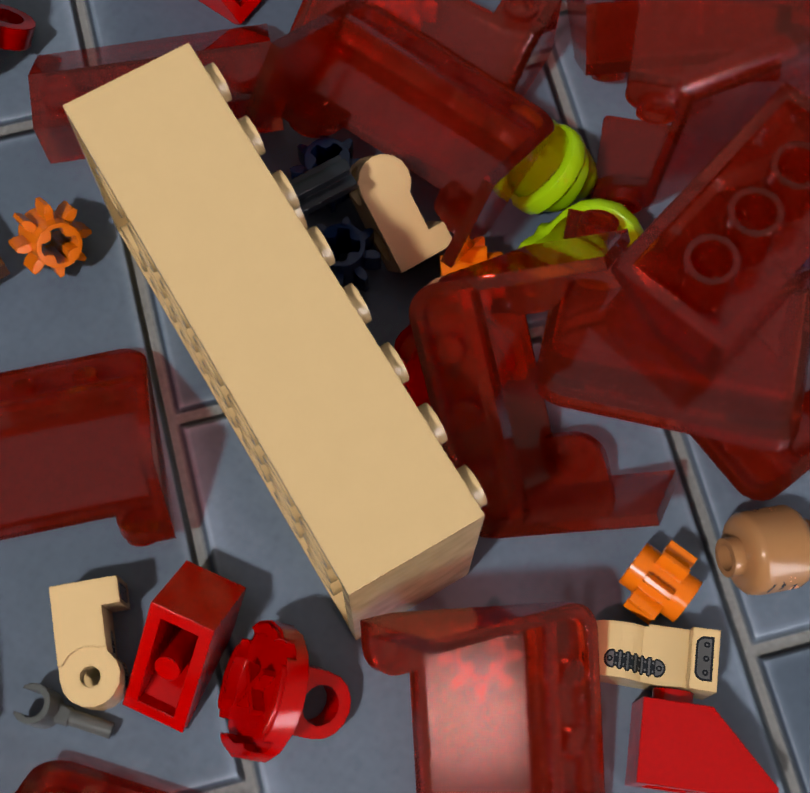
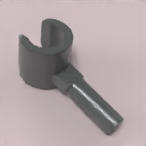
M39 683L24 685L23 688L41 694L44 698V705L41 712L33 717L13 711L18 721L39 729H47L55 724L65 727L71 726L110 739L115 727L114 722L76 710L74 707L64 704L63 698L58 692Z

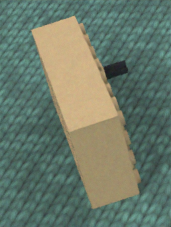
M188 42L62 106L117 231L357 641L468 575L485 517L481 507L487 504V498L477 478L466 465L458 469L454 467L441 446L448 441V438L438 416L426 402L418 407L416 406L403 385L409 381V375L399 354L389 342L381 346L377 344L366 326L367 323L372 321L363 297L352 283L344 287L340 285L330 269V266L335 264V258L327 240L317 226L308 229L305 219L307 215L358 189V184L351 174V167L345 158L341 159L340 155H337L290 181L281 170L271 174L260 157L266 151L254 124L247 115L236 119L227 102L232 100V96L220 70L213 62L203 66Z

